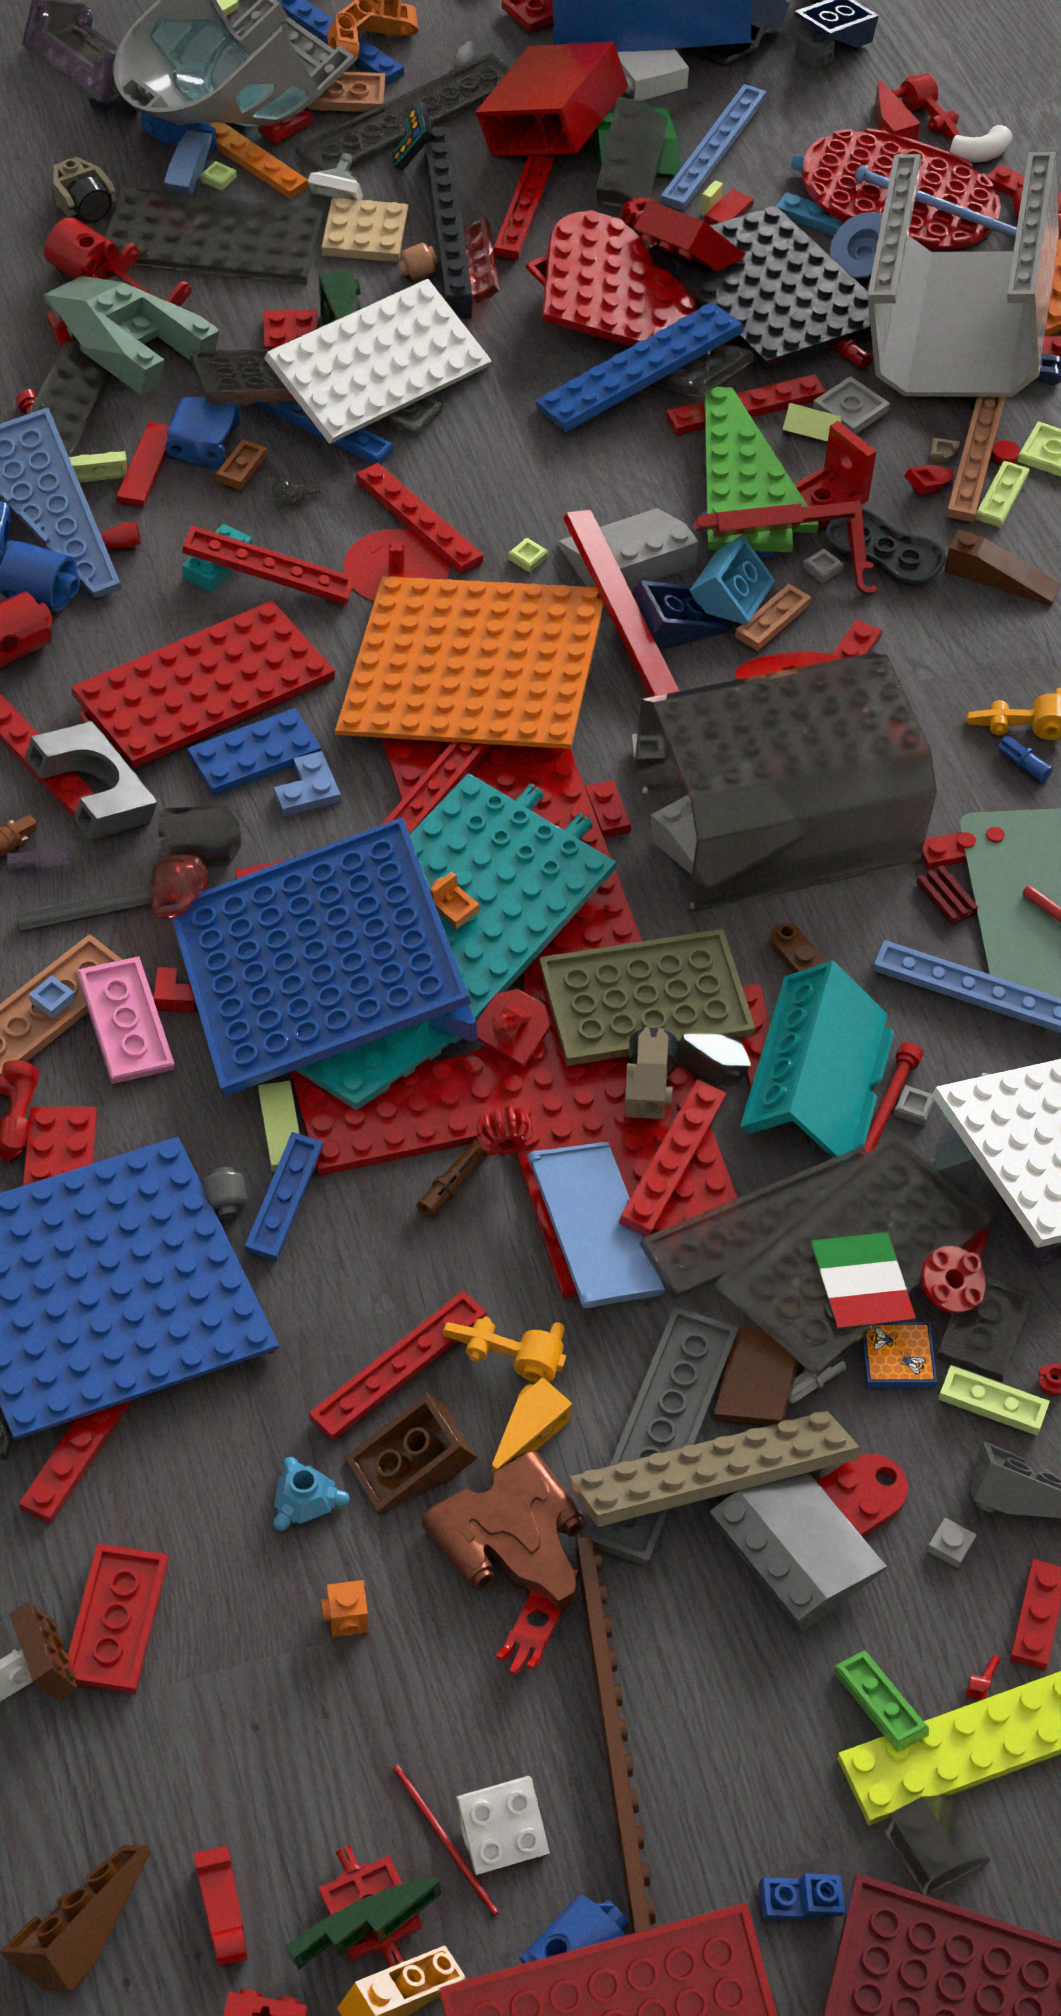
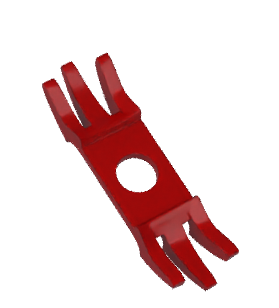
M573 1569L575 1579L577 1580L579 1570ZM530 1590V1595L513 1630H510L505 1645L496 1655L497 1659L502 1662L506 1661L514 1654L516 1643L520 1644L509 1673L517 1674L526 1664L527 1669H534L540 1664L546 1645L563 1609L558 1610L541 1593ZM534 1613H543L549 1618L548 1622L540 1627L532 1626L528 1623L527 1619ZM533 1647L535 1648V1651L532 1657L530 1658V1652Z

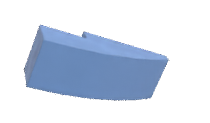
M193 130L185 132L175 150L164 180L168 194L192 198L196 181L201 179L213 137L212 134Z

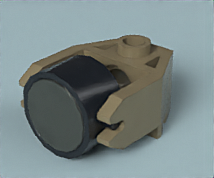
M78 157L67 159L54 165L53 184L56 207H60L67 217L77 214L84 222L92 223L103 219L109 213L112 202L117 201L113 194L116 193L112 181L99 166Z
M645 1027L636 1031L630 1037L625 1117L664 1119L665 1106L672 1107L673 1087H666L667 1075L673 1073L677 1067L678 1041L671 1032L663 1028Z

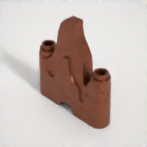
M529 1452L495 1471L493 1474L494 1484L488 1491L476 1493L469 1489H464L435 1505L424 1514L421 1519L422 1528L471 1587L483 1590L494 1581V1569L488 1558H491L515 1583L521 1587L541 1593L558 1610L575 1601L577 1592L576 1579L572 1566L559 1541L558 1532L567 1534L569 1537L579 1534L585 1527L584 1515L539 1453Z

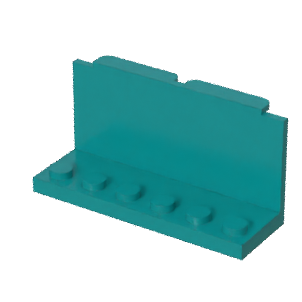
M833 960L784 977L740 1127L747 1134L794 1121L837 1163L844 1167L848 1165L850 1154L860 1151L865 1145L877 1101V1095L871 1089L882 1081L894 1031L891 1028L884 1029L888 1014Z

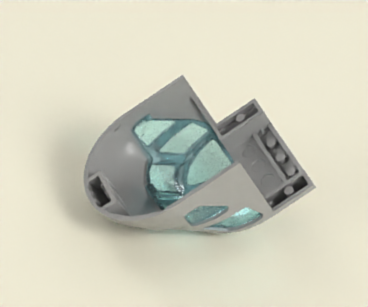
M157 0L131 26L122 39L114 61V80L120 94L137 111L177 125L218 122L236 123L247 127L269 126L285 121L308 107L356 61V58L340 45L334 50L287 16L282 5L276 0H258L233 25L230 24L217 0Z

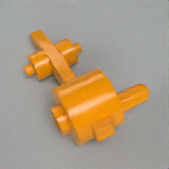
M1061 688L1056 689L1054 693L1044 694L1036 698L1033 702L1032 710L1009 709L1006 702L998 700L990 705V710L968 712L966 714V723L969 725L990 726V731L996 735L1005 734L1008 731V726L1031 724L1033 725V732L1038 737L1046 740L1060 739Z
M488 1317L477 1319L473 1328L449 1322L445 1323L443 1335L467 1344L465 1352L470 1356V1360L474 1362L485 1359L488 1351L512 1356L515 1358L513 1364L515 1372L526 1380L535 1383L542 1377L551 1382L554 1380L557 1371L562 1372L566 1355L562 1354L564 1349L562 1337L565 1327L560 1322L552 1325L550 1333L542 1330L526 1331L522 1336L521 1342H515L494 1334L496 1326Z

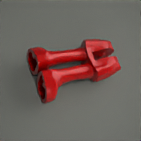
M20 1060L5 1062L2 1067V1075H0V1095L10 1098L8 1116L2 1117L0 1120V1160L3 1162L15 1160L26 1144L31 1121L25 1119L34 1090L39 1082L40 1073L37 1068L30 1063Z

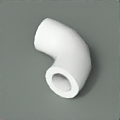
M1003 125L993 126L988 134L981 137L973 138L955 135L950 153L960 156L970 163L987 162L999 157L1010 146L1013 136L1011 131Z

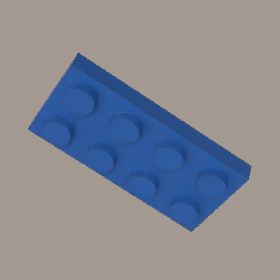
M296 708L187 748L189 759L212 796L294 766L293 758L321 751V746Z

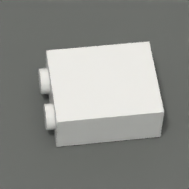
M675 49L618 52L628 84L625 93H628L634 102L687 89L689 67Z

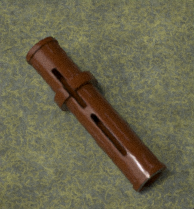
M478 1138L473 1141L443 1176H437L433 1180L432 1188L416 1203V1207L422 1215L432 1218L435 1212L447 1200H452L457 1194L458 1187L488 1155L486 1151L481 1149ZM470 1159L471 1161L468 1163V1165L461 1172H459V1170ZM450 1182L447 1188L440 1195H438V1193L444 1188V1186H446L447 1183Z

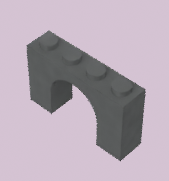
M92 721L31 737L25 759L41 779L65 772L80 771L100 778L110 788L108 791L80 798L74 821L89 840L151 823L157 805L156 799Z

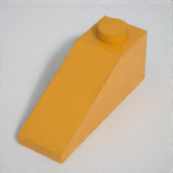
M544 1377L534 1385L528 1384L518 1395L516 1405L492 1463L491 1481L493 1483L495 1471L529 1452H536L571 1421L573 1404Z

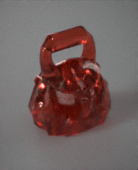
M188 854L169 856L158 861L153 868L150 882L154 895L152 903L153 914L158 919L183 916L189 910L192 900L197 899L199 894L208 886L207 869L201 863L200 858Z

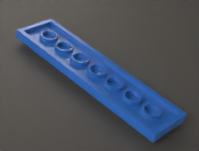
M713 302L706 304L665 329L659 330L649 338L637 342L622 353L614 355L606 362L591 368L581 376L571 379L568 383L554 391L548 392L545 396L535 401L537 410L563 431L567 432L744 332L743 325Z

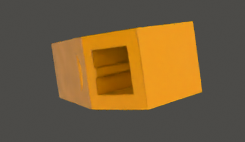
M442 1946L355 1982L337 2009L341 2016H409L440 1996L438 1987L465 1980L466 1977L446 1946Z

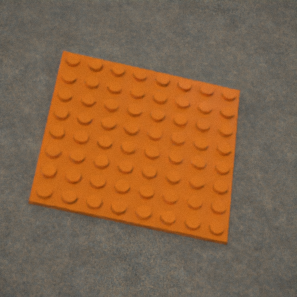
M382 576L336 725L335 734L571 749L604 609V602L597 588L593 586L582 587Z

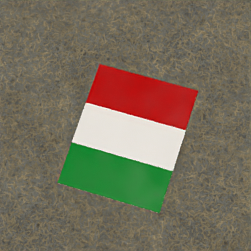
M888 1232L811 1240L838 1328L916 1319Z

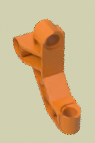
M354 0L336 15L327 30L328 46L335 50L340 45L354 55L357 60L359 55L358 33L362 30L401 37L418 34L416 8L410 4L402 3V0Z

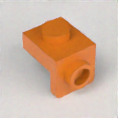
M450 872L444 878L437 879L429 889L438 914L456 930L480 912L479 904L458 886L457 876L453 872Z

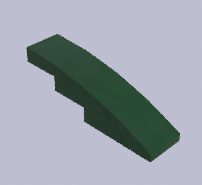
M435 1876L391 1887L352 1903L321 1920L285 1945L290 1960L300 1970L330 1945L340 1957L370 1932L381 1944L442 1895L439 1881Z

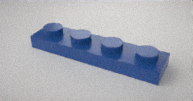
M291 1132L245 1244V1252L277 1262L322 1152L323 1141Z

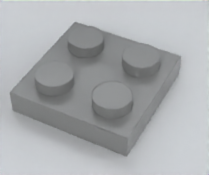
M851 376L818 397L813 403V409L842 416V424L854 434H857L889 412L890 408L888 401Z

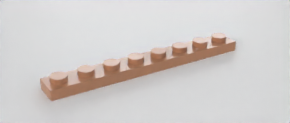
M977 397L946 517L974 522L1006 397Z

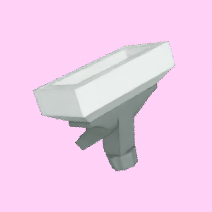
M343 153L337 168L310 173L308 184L312 194L330 198L362 200L363 193L357 179L352 177V172L348 171L353 157L350 154Z

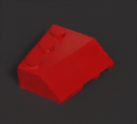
M648 200L634 226V229L642 234L641 239L653 246L655 243H658L661 248L670 253L675 251L683 258L692 259L715 271H719L743 259L745 256L743 251L704 221Z

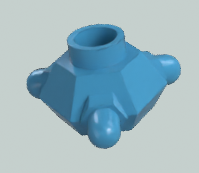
M294 1457L284 1459L282 1464L284 1471L282 1472L283 1475L278 1477L274 1507L277 1508L276 1512L278 1514L273 1521V1525L277 1530L284 1531L291 1523L295 1524V1522L301 1524L331 1512V1508H334V1506L345 1507L350 1501L349 1494L345 1491L337 1490V1487H334V1481L309 1465L304 1467Z

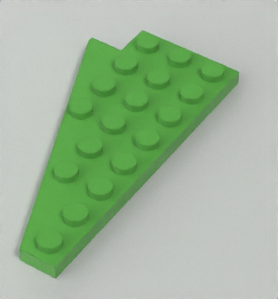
M705 387L707 514L801 503L802 507H808L732 387ZM818 521L801 523L797 528L720 537H713V531L707 530V550H717L744 536L754 551L792 552V532L817 533Z

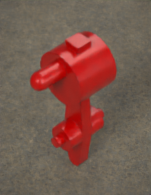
M924 73L916 77L914 75L906 77L900 88L892 90L898 99H902L908 110L926 109L931 116L927 127L933 133L942 131L952 142L955 135L961 136L955 126L958 123L959 115L953 110L945 112L936 103L938 87L935 79L930 74Z

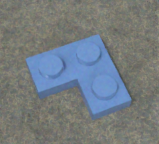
M322 751L293 758L294 768L300 781L274 787V796L283 817L341 802V794Z

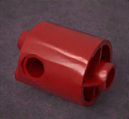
M69 217L59 221L51 229L46 238L44 256L49 264L72 279L86 276L109 280L111 277L116 276L109 267L119 256V250L115 243L76 218Z
M26 591L0 602V668L52 643L50 627L53 624V617L45 603L38 604L30 593Z

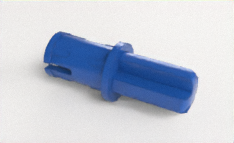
M1004 737L998 745V749L1017 763L1018 769L1021 770L1023 768L1038 779L1039 782H1045L1052 774V766L1037 757L1033 749H1026L1012 737Z

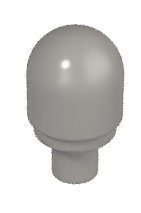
M466 41L465 45L457 50L454 63L461 71L471 69L474 64L476 54L473 42Z

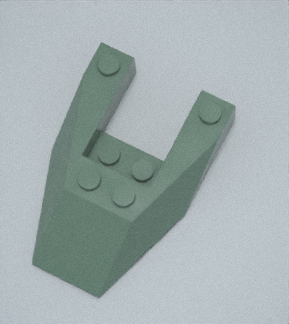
M80 276L44 294L43 299L58 319L62 318L67 325V332L71 337L75 336L79 341L81 351L140 395L158 387L161 381L164 359L144 345L152 339L159 337L195 365L215 356L219 329L193 312L124 282Z

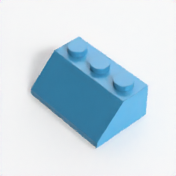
M741 536L717 549L690 589V592L695 602L703 608L705 613L746 624L751 620L776 580L745 537Z

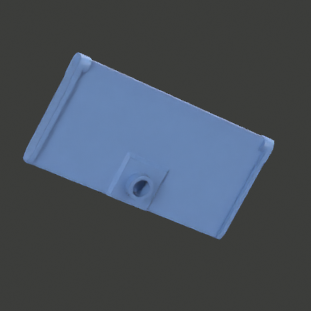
M600 1142L530 1152L527 1155L541 1191L582 1307L585 1309L593 1308L600 1305L662 1295L665 1288L644 1235L618 1223L630 1198L609 1143Z

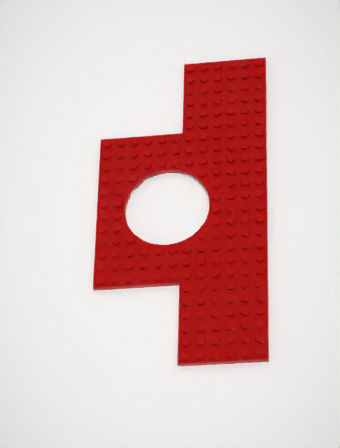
M380 738L401 801L452 742ZM492 744L470 770L469 774L514 801L529 784L535 785V788L538 787L542 791L544 798L531 811L563 830L575 819L577 814H584L581 821L587 816L592 821L593 827L580 840L611 858L571 749ZM283 861L235 869V878L238 879ZM616 870L521 974L524 983V993L545 1005L550 1030L524 1068L488 1046L455 1058L425 1060L415 1067L413 1073L405 1078L401 1076L392 1082L388 1090L357 1111L296 1070L289 1072L307 1137L323 1141V1149L315 1166L318 1176L470 1145L477 1138V1120L483 1118L484 1113L487 1111H496V1107L505 1109L510 1105L512 1109L522 1108L523 1112L527 1113L532 1121V1144L526 1146L523 1152H515L536 1220L537 1202L541 1191L527 1157L533 1151L608 1142L629 1198L632 1197L695 1084L683 1050L678 1048L677 1067L673 1073L667 1075L666 1087H673L672 1107L665 1106L664 1119L625 1117L628 1056L566 1066L539 968V957L642 941ZM711 1125L649 1238L644 1236L660 1278L756 1257L757 1249ZM539 1226L562 1299L578 1296L559 1241L550 1238L542 1226Z

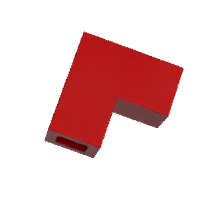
M157 968L154 991L157 1011L195 1012L196 1001L191 984H178L177 968Z

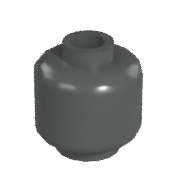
M220 1167L209 1171V1176L202 1182L207 1202L213 1207L215 1213L218 1214V1218L229 1219L236 1217L238 1211L248 1203L243 1175L235 1172V1169L232 1167Z

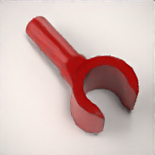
M998 1655L992 1656L983 1671L982 1677L970 1675L966 1696L980 1700L986 1699L992 1675L1001 1661Z

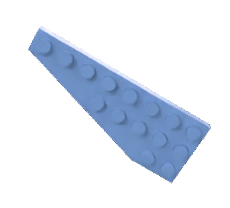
M47 407L1 423L0 498L11 507L12 511L49 550L72 556L75 559L80 583L94 598L122 589L49 408Z

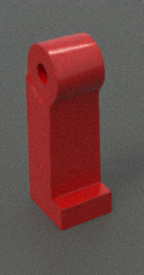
M228 1846L193 1853L195 1869L218 1966L247 1961L246 1941Z

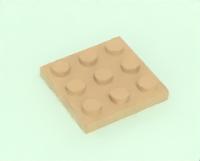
M332 198L322 243V256L399 262L409 212L408 204Z

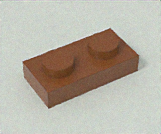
M242 439L216 472V481L241 490L267 457V448Z

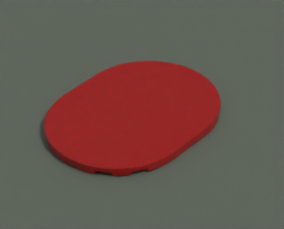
M866 128L865 132H853L852 129L839 130L829 137H821L809 147L804 157L801 172L806 191L824 211L844 223L861 213L878 212L883 214L887 189L863 181L862 185L858 184L855 180V172L860 166L867 165L868 171L890 179L894 155L921 154L922 163L917 185L918 190L961 207L969 208L974 212L998 220L1000 214V198L993 189L994 185L984 173L979 174L974 170L972 163L948 151L898 134L894 135L891 132ZM915 200L908 235L927 249L954 250L982 241L993 230Z

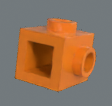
M364 1580L328 1584V1598L321 1599L323 1621H330L332 1637L368 1633V1610Z

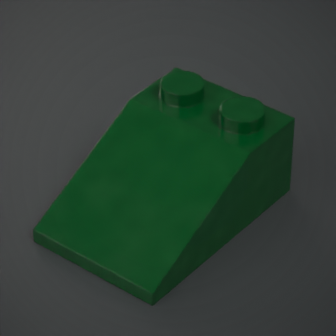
M350 269L319 275L320 318L324 326L361 309L360 303L357 300V296L361 295L358 279L354 280Z

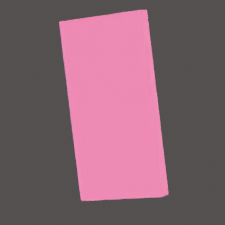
M140 957L78 969L77 977L111 1084L174 1070V1060Z

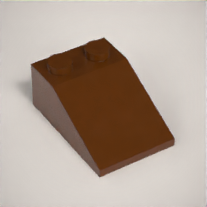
M428 1393L345 1457L379 1513L451 1480L478 1459L446 1406Z

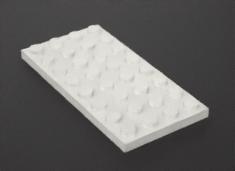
M429 279L272 349L264 357L329 444L487 368L492 362Z

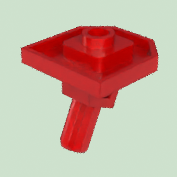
M519 989L495 994L476 1021L478 1041L523 1068L550 1030L545 1005Z

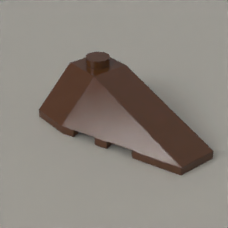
M123 1845L87 1874L86 1881L88 1884L74 1890L70 1894L65 1892L56 1899L59 1907L41 1921L38 1916H35L0 1951L2 1956L46 1990L70 1992L80 1986L85 1980V1974L95 1965L151 1852L148 1846Z

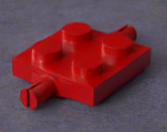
M347 1845L344 1846V1852L340 1848L335 1853L345 1872L336 1880L319 1887V1895L330 1916L356 1901L403 1883L390 1856L373 1863L358 1865L351 1846ZM418 1915L414 1916L381 1944L370 1932L346 1952L350 1962L372 1952L382 1951L389 1968L405 1962L396 1944L402 1938L422 1929V1923Z

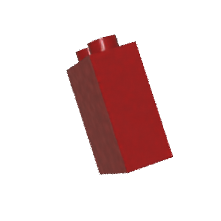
M614 41L528 46L476 111L491 156L578 153L628 87Z

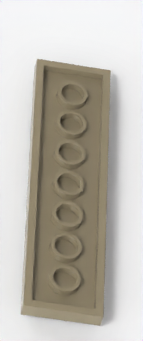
M828 1411L815 1412L798 1419L784 1420L779 1424L753 1428L743 1433L721 1436L715 1440L695 1445H686L680 1449L664 1453H654L637 1460L623 1461L617 1465L597 1470H588L582 1474L570 1476V1489L596 1526L601 1527L860 1459V1447Z

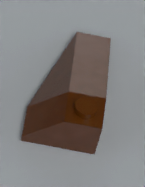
M958 529L949 547L944 572L1049 606L1053 605L1061 583L989 539Z

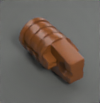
M30 814L16 822L12 819L0 827V859L9 852L14 851L15 848H19L28 842V836L36 831L37 822Z

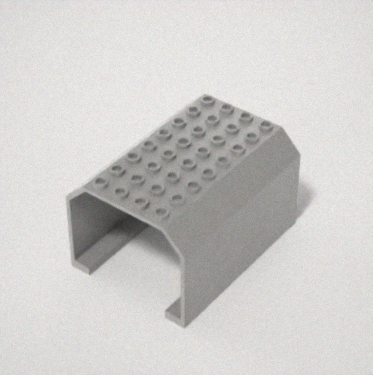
M1028 152L1014 251L931 252L910 237L908 234L922 163L921 154L894 155L867 294L875 375L903 396L1013 397L1036 379L1040 373L1059 236L1056 152Z

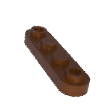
M781 923L772 929L770 946L793 974L827 962L797 926L790 923Z

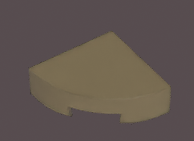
M933 438L929 463H944L954 458L958 453L960 442Z

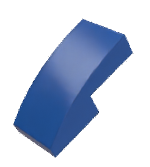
M804 1873L800 1879L763 1877L758 1883L762 1921L811 1920L842 1916L845 1913L841 1875Z

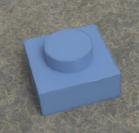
M52 975L29 993L30 1002L52 1019L76 1000L74 991Z

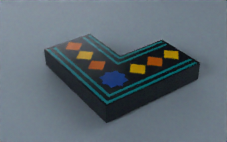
M418 102L404 119L407 135L392 152L395 167L401 171L408 166L433 136L427 107L421 102Z

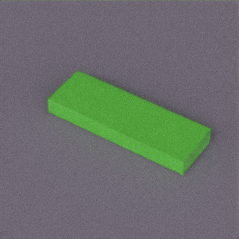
M865 1650L834 1666L836 1677L897 1752L929 1736V1727Z

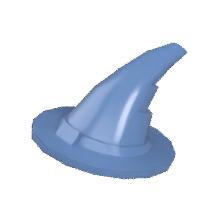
M861 213L848 219L837 230L831 241L830 257L854 279L868 278L872 274L883 216L881 213Z

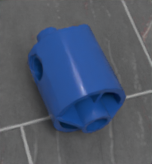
M8 541L5 547V555L0 565V593L4 597L11 598L26 591L30 593L38 604L45 603L50 611H62L70 599L76 596L79 589L80 580L75 559L72 556L21 541Z
M580 1894L519 1958L524 1964L625 1936L622 1930L629 1922L623 1913L610 1901L594 1903L588 1897Z

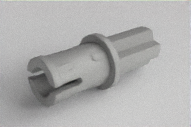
M832 1351L812 1367L809 1365L805 1366L804 1372L795 1377L789 1403H796L815 1389H823L825 1382L841 1371L846 1370L844 1360L833 1367L830 1366L841 1356L836 1351Z

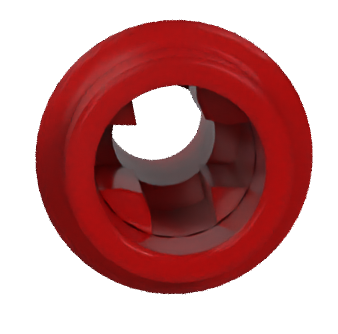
M126 521L100 533L108 550L136 548L135 545L142 544L136 522L129 523V521Z

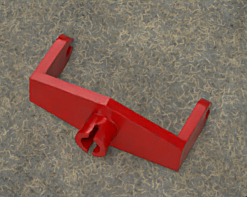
M130 243L122 250L109 269L128 285L153 295L125 274L140 253V249L134 243ZM185 281L180 282L165 301L181 307L189 297L192 287Z

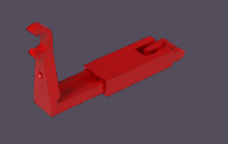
M861 501L802 507L801 503L717 512L700 515L693 523V528L696 531L712 530L713 537L791 529L797 528L801 523L848 518L849 522H846L856 588L863 594H871L878 589L874 585L867 587L863 582L862 571L864 569L870 570L875 564L866 562Z

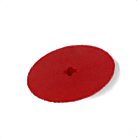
M386 529L368 534L349 549L344 559V574L356 577L353 589L372 601H375L382 576L446 580L450 569V564L413 531L407 529Z
M786 652L748 661L738 667L735 675L741 681L750 684L783 686L784 697L792 699L801 697L800 684L831 677L845 667V662L840 657L828 653Z

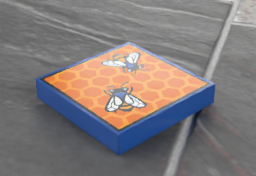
M883 1322L861 1325L867 1388L936 1387L937 1379L930 1322Z

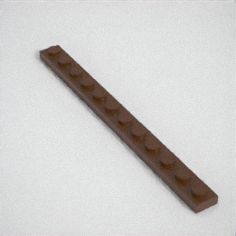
M592 1536L577 1538L576 1559L631 1933L650 1929L651 1924H656L655 1907L653 1900H646L645 1887L650 1886V1875L647 1862L641 1863L639 1850L644 1849V1835L642 1826H635L633 1814L639 1812L638 1795L636 1789L630 1790L628 1777H633V1763L631 1754H624L623 1742L628 1741L626 1719H619L617 1707L623 1705L620 1683L614 1684L612 1672H617V1658L615 1649L609 1650L607 1638H612V1625L610 1615L604 1616L602 1605L607 1604L605 1582H598L597 1572L602 1571L600 1549H593Z

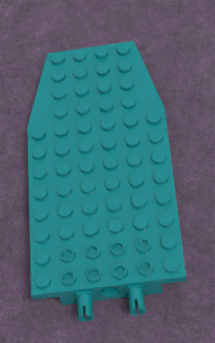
M468 773L410 833V838L429 889L437 879L444 878L450 872H453L457 876L458 886L479 904L480 912L457 930L439 915L471 1001L469 1007L477 1021L494 995L505 992L610 877L616 870V861L580 840L593 827L592 821L587 816L581 821L584 814H577L575 819L563 830L531 811L544 798L542 791L538 787L535 788V785L529 784L514 801ZM429 1020L299 1068L296 1071L357 1111L388 1090L392 1082L401 1076L407 1077L415 1071L417 1065L428 1058L432 1060L441 1053L442 1048L451 1042L455 1044L462 1038L431 1028Z

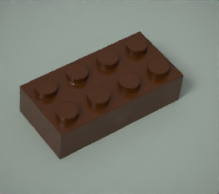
M27 1601L9 1615L32 1681L56 1701L60 1702L78 1689L74 1680L76 1675L68 1664L70 1658L63 1650L64 1642L57 1633L58 1625L51 1616L48 1618L39 1606L35 1607Z

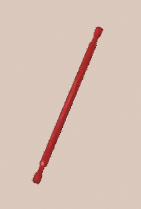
M399 1765L394 1766L393 1771L400 1777L404 1787L481 1900L486 1903L492 1916L498 1915V1909L491 1903L487 1893L414 1786L404 1776Z

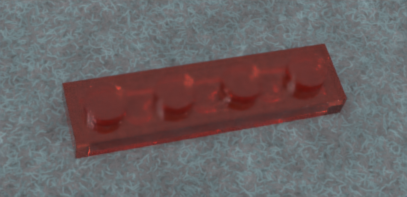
M485 216L463 228L472 297L477 303L492 297L500 291L491 226Z

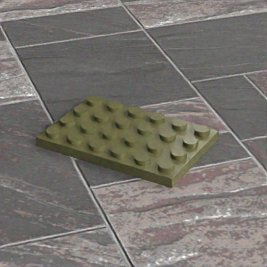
M724 929L539 957V968L566 1066L627 1057L631 1035L645 1027L663 1028L671 1032L677 1038L678 1048L755 1036L756 1028Z

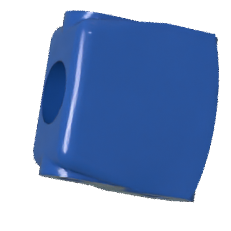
M219 397L181 398L167 429L166 452L174 458L195 466L219 470L225 462V449L221 443L226 438L230 429L236 430V427H239L241 424L240 406L235 404V400ZM208 452L215 453L216 457L210 456Z

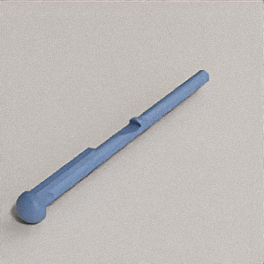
M867 165L860 166L855 172V180L858 184L862 185L863 181L888 190L890 179L868 171ZM918 189L916 191L915 200L1016 238L1017 228L924 193Z

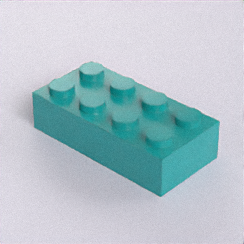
M225 524L215 532L253 545V538ZM192 556L182 565L183 579L210 592H213L234 571L233 569Z

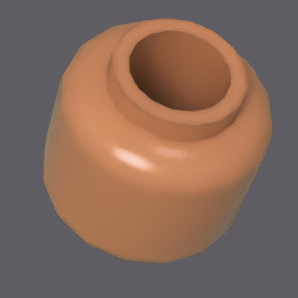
M419 243L403 250V260L399 262L404 277L409 275L414 282L433 276L436 273V267L439 266L432 246L427 247L425 243Z

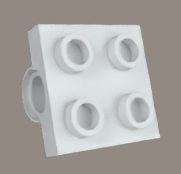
M530 1776L456 1796L461 1816L459 1820L462 1835L476 1875L550 1854L533 1781Z

